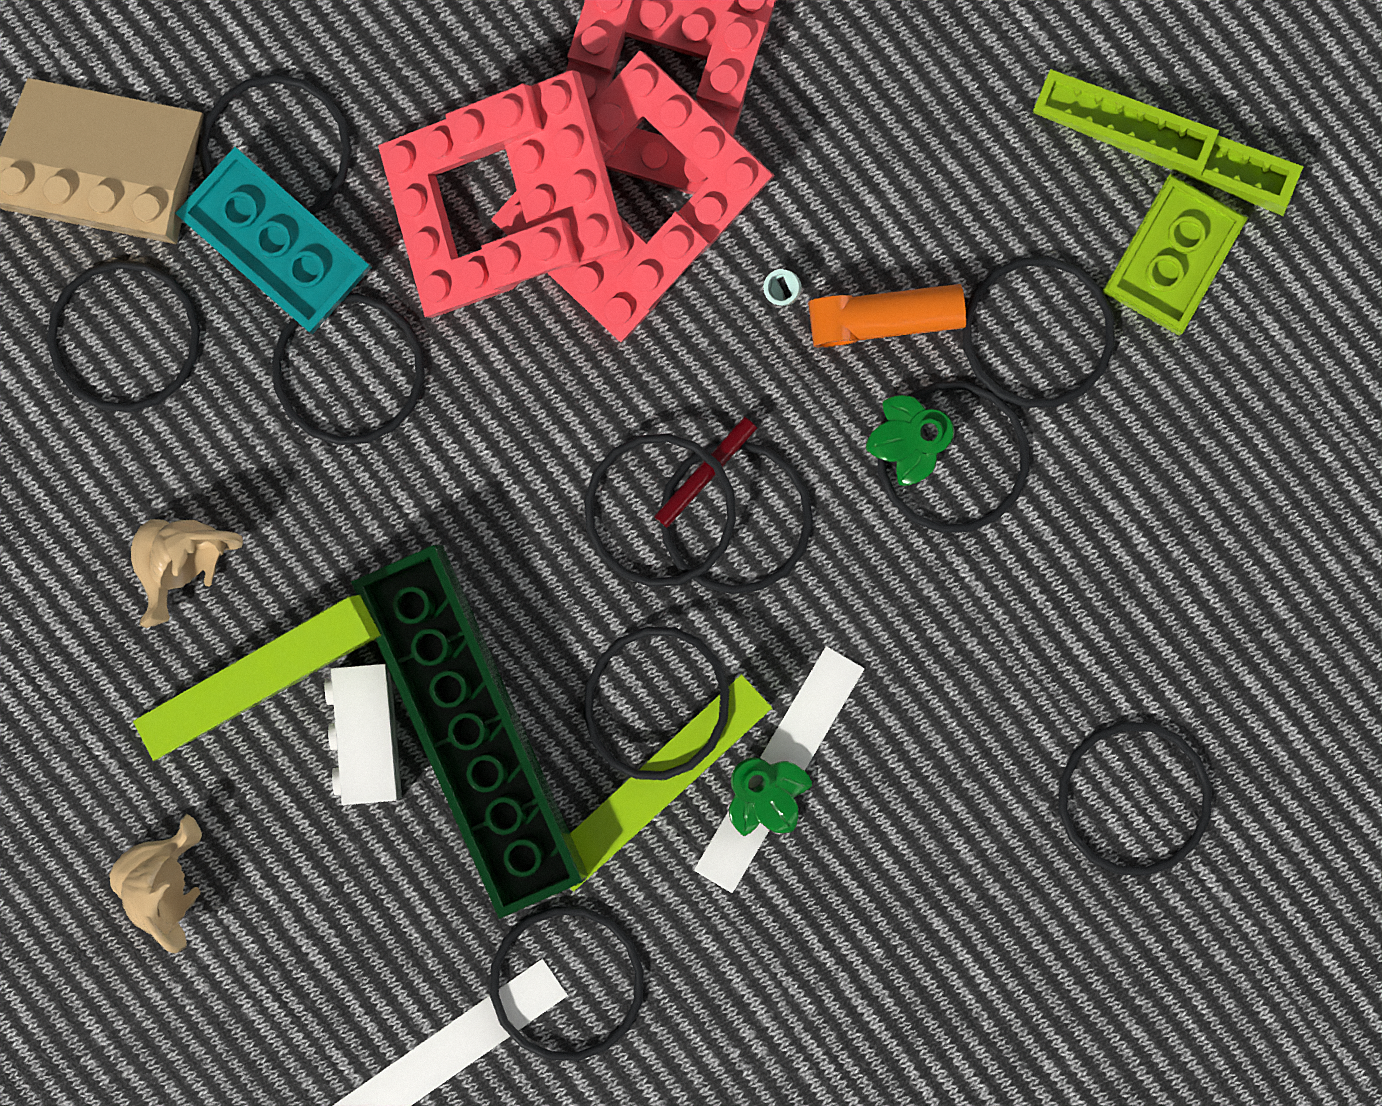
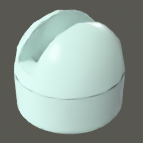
M785 269L775 270L764 281L765 296L773 304L780 306L790 305L798 299L801 293V282L797 275ZM781 277H784L792 295L787 299L777 280Z

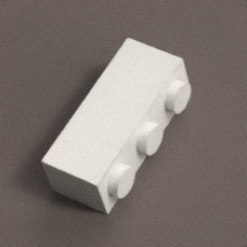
M387 664L331 668V678H325L324 688L327 705H334L335 723H329L328 725L330 749L337 750L339 768L332 769L334 795H341L342 805L397 801L402 798L391 672Z

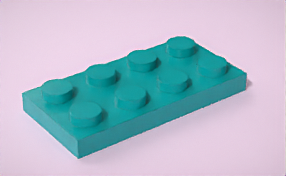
M236 147L227 154L175 213L312 335L372 268Z

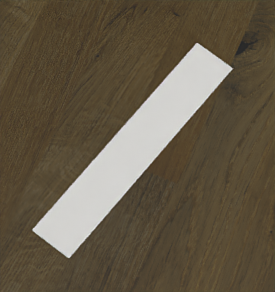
M826 646L760 758L770 765L780 761H789L805 771L863 673L864 668ZM755 775L749 780V788H755L760 783L761 775ZM728 811L694 871L733 893L768 834L769 829L760 823L754 831L743 836L731 823Z
M543 959L499 988V996L506 1016L517 1030H520L568 996ZM490 996L332 1106H411L510 1037L499 1023Z

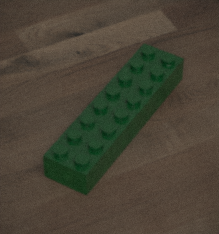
M432 545L352 581L351 584L356 595L361 596L381 636L376 638L377 643L498 918L501 919L582 883L589 875L444 546Z

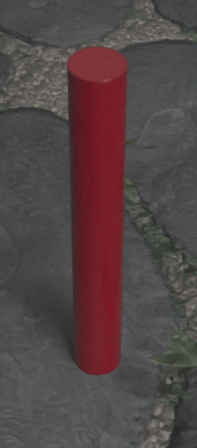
M743 417L713 450L711 455L723 467L757 430V427L746 417ZM703 461L654 517L664 527L668 528L716 475L714 469Z

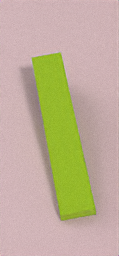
M1051 69L1033 109V113L1281 216H1284L1304 167L1218 135L1219 130Z
M361 596L348 597L137 718L133 723L152 760H158L306 679L310 674L376 639L381 634Z
M742 674L729 685L728 721L715 749L693 770L667 780H644L630 777L570 833L589 875L582 883L571 887L573 892L772 709L770 704ZM720 695L639 770L665 771L688 762L707 744L719 719Z

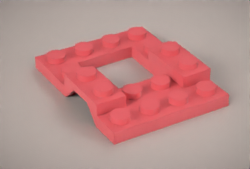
M585 0L567 56L569 63L566 72L573 70L580 73L590 108L612 83L626 36L707 60L697 90L696 102L734 137L752 69L760 46L766 36L777 0ZM638 128L634 129L605 162L606 169L694 195L708 179L665 136Z
M641 50L589 108L604 163L642 120L646 118L700 169L708 179L679 212H675L648 242L619 215L628 246L627 250L587 264L548 272L559 285L620 342H624L657 306L666 291L681 274L721 236L775 176ZM517 191L491 219L508 236L527 229Z
M571 70L532 86L521 84L445 114V120L378 145L425 317H436L510 291L522 281L553 270L587 264L628 249L581 76L577 71ZM506 149L527 229L481 246V250L458 257L436 175Z

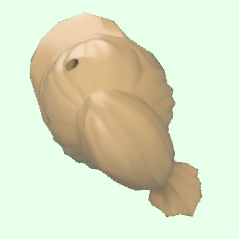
M150 519L141 525L133 537L131 546V561L134 572L148 596V608L140 619V626L149 628L167 622L170 618L167 608L168 590L181 588L185 584L190 583L202 570L205 571V586H211L220 556L223 555L224 550L241 548L243 545L242 536L230 531L216 530L196 520H178L169 523L165 520Z
M188 814L180 821V829L175 836L166 840L148 841L133 846L113 864L109 874L111 888L122 899L124 910L129 919L136 927L151 934L168 952L173 954L184 950L187 946L185 932L179 922L185 916L186 911L194 905L196 898L201 892L198 887H194L188 894L184 895L185 875L182 871V866L177 862L178 857L199 843L202 837V832L196 820Z

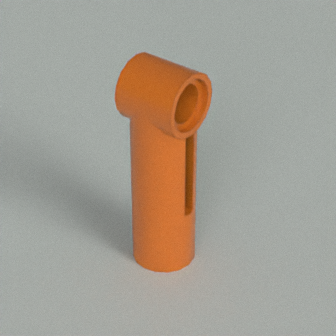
M960 283L855 297L852 295L828 296L808 302L813 346L819 348L847 345L859 340L966 327L965 299Z

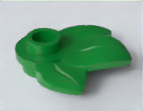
M906 395L893 396L882 402L888 422L881 424L871 433L866 443V450L878 459L889 462L897 461V480L899 485H912L927 478L934 471L938 453L946 450L953 441L954 425L947 414L936 409L926 410L914 397ZM928 423L934 424L938 429V435L932 441L926 439L923 434V429Z
M756 757L741 761L734 768L731 776V786L735 793L729 807L731 823L743 836L754 831L760 823L775 833H791L797 825L799 816L798 806L794 798L812 786L809 775L799 766L789 761H780L771 765L765 760ZM755 775H761L760 783L755 788H749V780Z

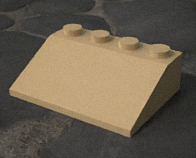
M27 78L0 146V208L2 210L177 244L182 219L175 213L185 203L204 114L202 112Z

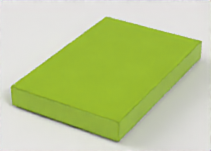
M1169 174L1103 288V293L1178 336L1182 335L1248 217Z

